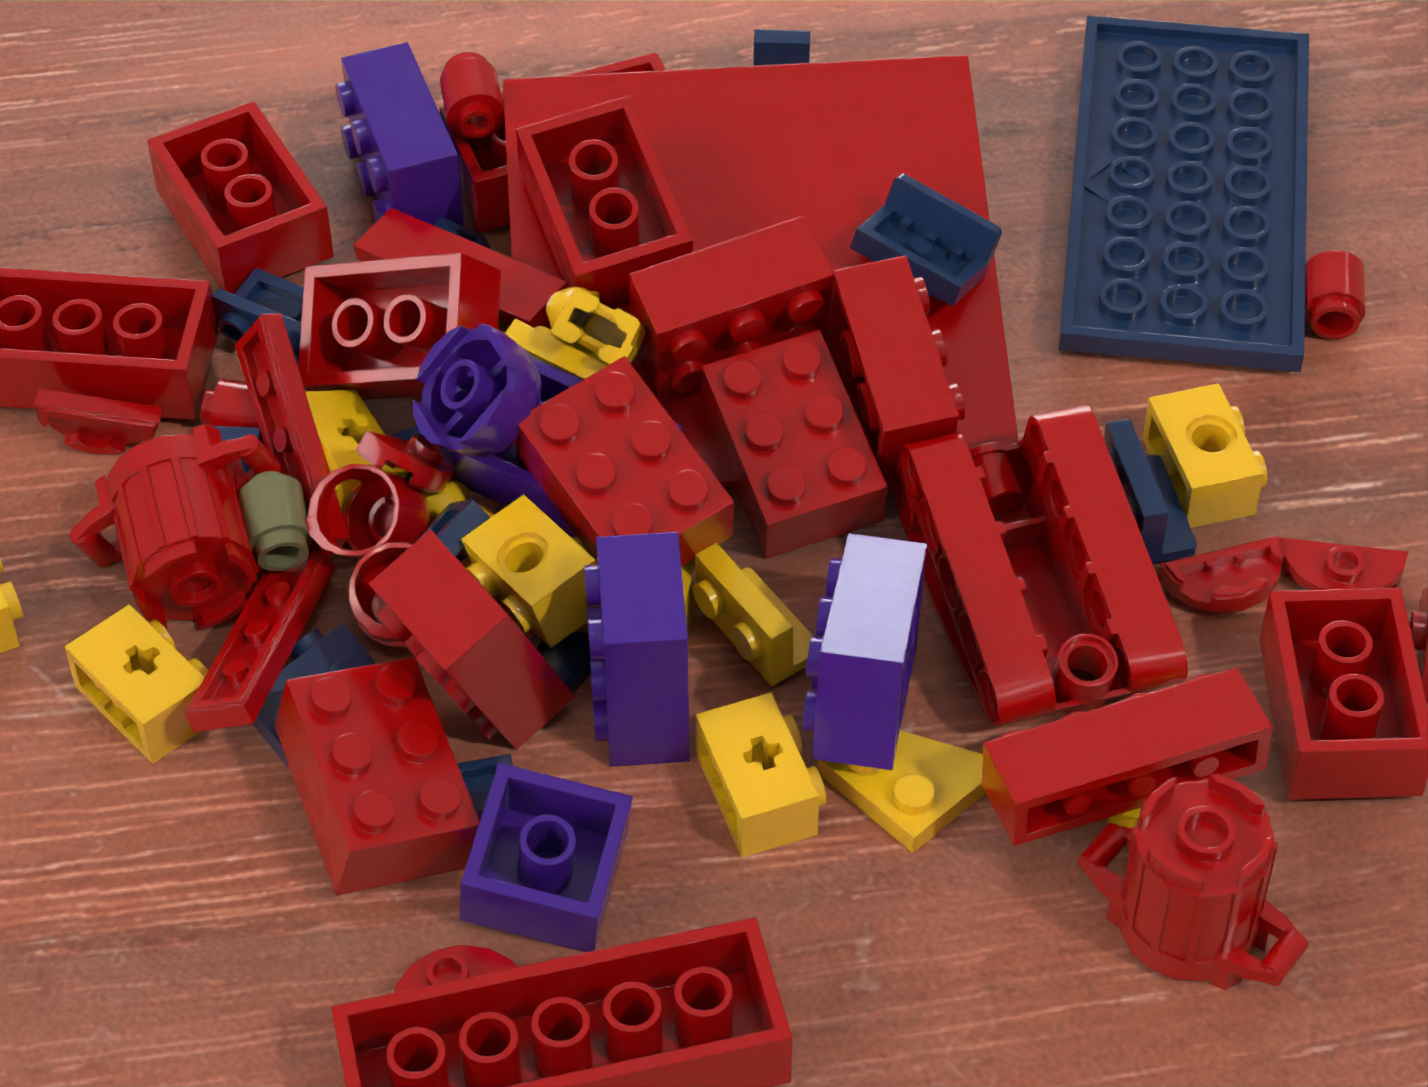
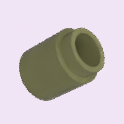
M276 471L263 472L254 476L238 493L253 554H256L259 566L266 570L284 571L297 567L308 558V547L312 543V537L309 534L305 521L308 515L301 484L297 479Z

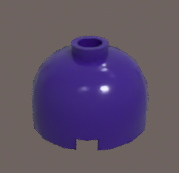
M477 323L479 327L471 330L464 326L454 328L434 344L420 366L416 379L424 383L425 386L422 392V404L413 400V415L419 432L432 444L450 452L485 457L508 450L520 440L521 435L518 424L530 415L532 409L540 405L541 378L528 351L505 333L487 324Z

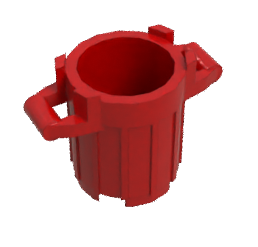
M203 424L192 428L193 434L159 436L131 448L117 459L107 475V479L103 475L95 481L99 505L88 512L79 523L74 525L70 531V540L99 567L123 561L129 591L133 593L136 606L150 622L157 620L165 629H168L167 619L196 621L198 630H202L230 620L240 613L246 605V594L248 595L251 592L253 583H257L256 573H259V565L256 554H253L238 493L254 476L263 472H280L281 470L280 462L253 434L222 442L219 429ZM241 459L251 468L250 471L244 472ZM114 524L118 540L110 543L100 531Z
M1210 774L1209 780L1203 779V781L1176 784V778L1169 779L1153 791L1148 800L1146 799L1142 804L1136 827L1129 828L1111 822L1107 823L1078 858L1079 867L1086 873L1097 890L1109 899L1107 919L1117 928L1119 924L1120 932L1130 952L1149 969L1173 979L1211 980V985L1223 990H1227L1242 982V978L1278 986L1308 948L1306 938L1298 932L1288 917L1266 900L1278 842L1274 840L1273 829L1270 825L1271 818L1267 812H1264L1265 805L1262 799L1240 782L1219 774ZM1123 847L1129 850L1124 878L1107 869L1108 865ZM1271 934L1278 940L1263 960L1260 961L1250 955L1254 944L1255 947L1265 952L1268 936Z

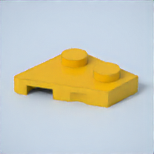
M902 730L900 731L893 770L822 760L817 762V770L821 777L912 853L986 794L982 786L983 754Z

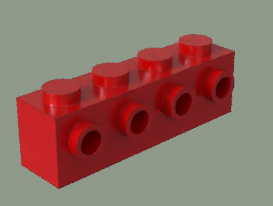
M1237 667L1215 674H1201L1178 685L1151 693H1137L1121 702L1087 712H1073L1060 720L1023 731H1009L996 739L984 742L982 786L1014 847L1141 808L1145 800H1148L1150 794L1169 779L1176 778V784L1203 781V779L1209 780L1210 774H1219L1233 780L1266 770L1273 726Z

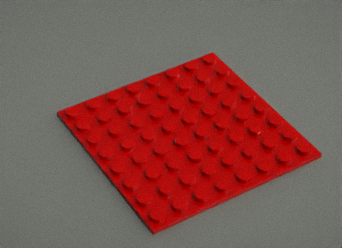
M968 55L503 79L512 258L560 279H563L519 171L516 129L628 95L632 96L691 234L693 252L805 215L832 272L837 269L871 263L867 257L851 249L850 245L856 229L884 206L893 180L901 173L910 176L990 221ZM993 255L985 277L959 302L951 306L943 300L929 297L930 312L926 314L931 331L939 329L944 338L947 351V366L943 367L948 384L957 383L963 396L965 419L958 421L957 428L958 432L965 438L969 449L990 442H1001L1006 445L1019 442L995 256ZM630 299L607 305L614 310L619 308L630 314ZM548 322L545 327L552 330L550 322ZM828 338V339L825 340V342H826V345H827V347H828V349H829V352H830V354H831V356H832V359H833V361H834V363H835V365H836V368H837V370H838V367H837V364H836V361H835V358H834V354H833V351H832V348H831V345H830V342H829V338ZM637 353L630 364L640 374L642 380L672 420L683 426L684 436L723 487H736L702 405V386L687 393H677L674 391L657 397Z

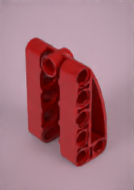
M1087 404L1030 416L1023 438L1019 442L1010 445L1001 442H990L969 449L965 438L960 432L902 444L893 486L899 518L908 541L927 544L924 585L954 655L974 695L993 726L997 727L1060 711L1067 714L1077 711L1087 712L1102 707L1107 700L1175 685L1187 680L1188 661L1182 638L1096 417ZM1081 669L1087 671L1096 680L1084 681L1078 679L1071 673V670Z

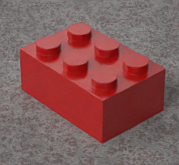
M631 95L516 129L519 171L563 280L568 282L569 288L581 287L588 291L598 292L600 294V303L606 306L630 299L629 273L693 252V239Z
M255 101L147 140L156 190L220 289L235 294L255 268L281 278L302 270L305 266H312L334 257L327 205Z
M805 215L629 273L630 315L638 318L639 322L646 329L645 337L637 353L657 397L674 391L677 393H687L702 386V365L820 329L824 340L828 339L834 274Z
M463 253L305 266L298 366L304 389L307 391L356 390L362 400L422 396L425 384L416 380L420 366L434 344L443 336L459 326H464L470 330L479 327L477 323L487 324L498 330L501 270Z
M906 255L833 270L829 342L842 382L888 489H893L894 477L902 444L958 432V421L965 419V406L960 387L957 383L948 384L943 367L947 366V351L943 335L939 329L931 331L926 314L930 312V301L925 281L922 277L913 278Z
M820 329L702 365L701 402L765 559L883 521L888 486Z
M625 356L532 409L530 415L518 424L521 435L520 440L517 442L518 456L585 549L596 560L597 564L596 537L678 532L681 567L694 560L695 554L715 543L719 545L733 536L734 501Z
M431 529L369 583L386 603L377 612V615L399 640L405 644L418 662L488 739L500 731L517 750L576 697L510 616Z
M1366 588L1269 591L1259 642L1288 800L1423 796L1428 779V707L1402 589Z
M411 657L286 680L274 726L336 896L465 869L480 820L416 658Z

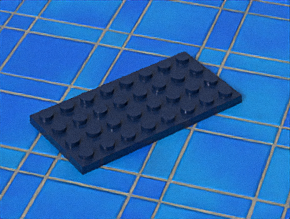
M1087 15L1059 350L1301 372L1305 338L1309 33ZM1109 152H1112L1120 158L1091 180L1115 195L1123 192L1134 194V196L1118 197L1108 204L1086 190L1084 186L1086 169ZM1122 168H1139L1148 175V179L1139 184H1132L1137 179L1122 171Z

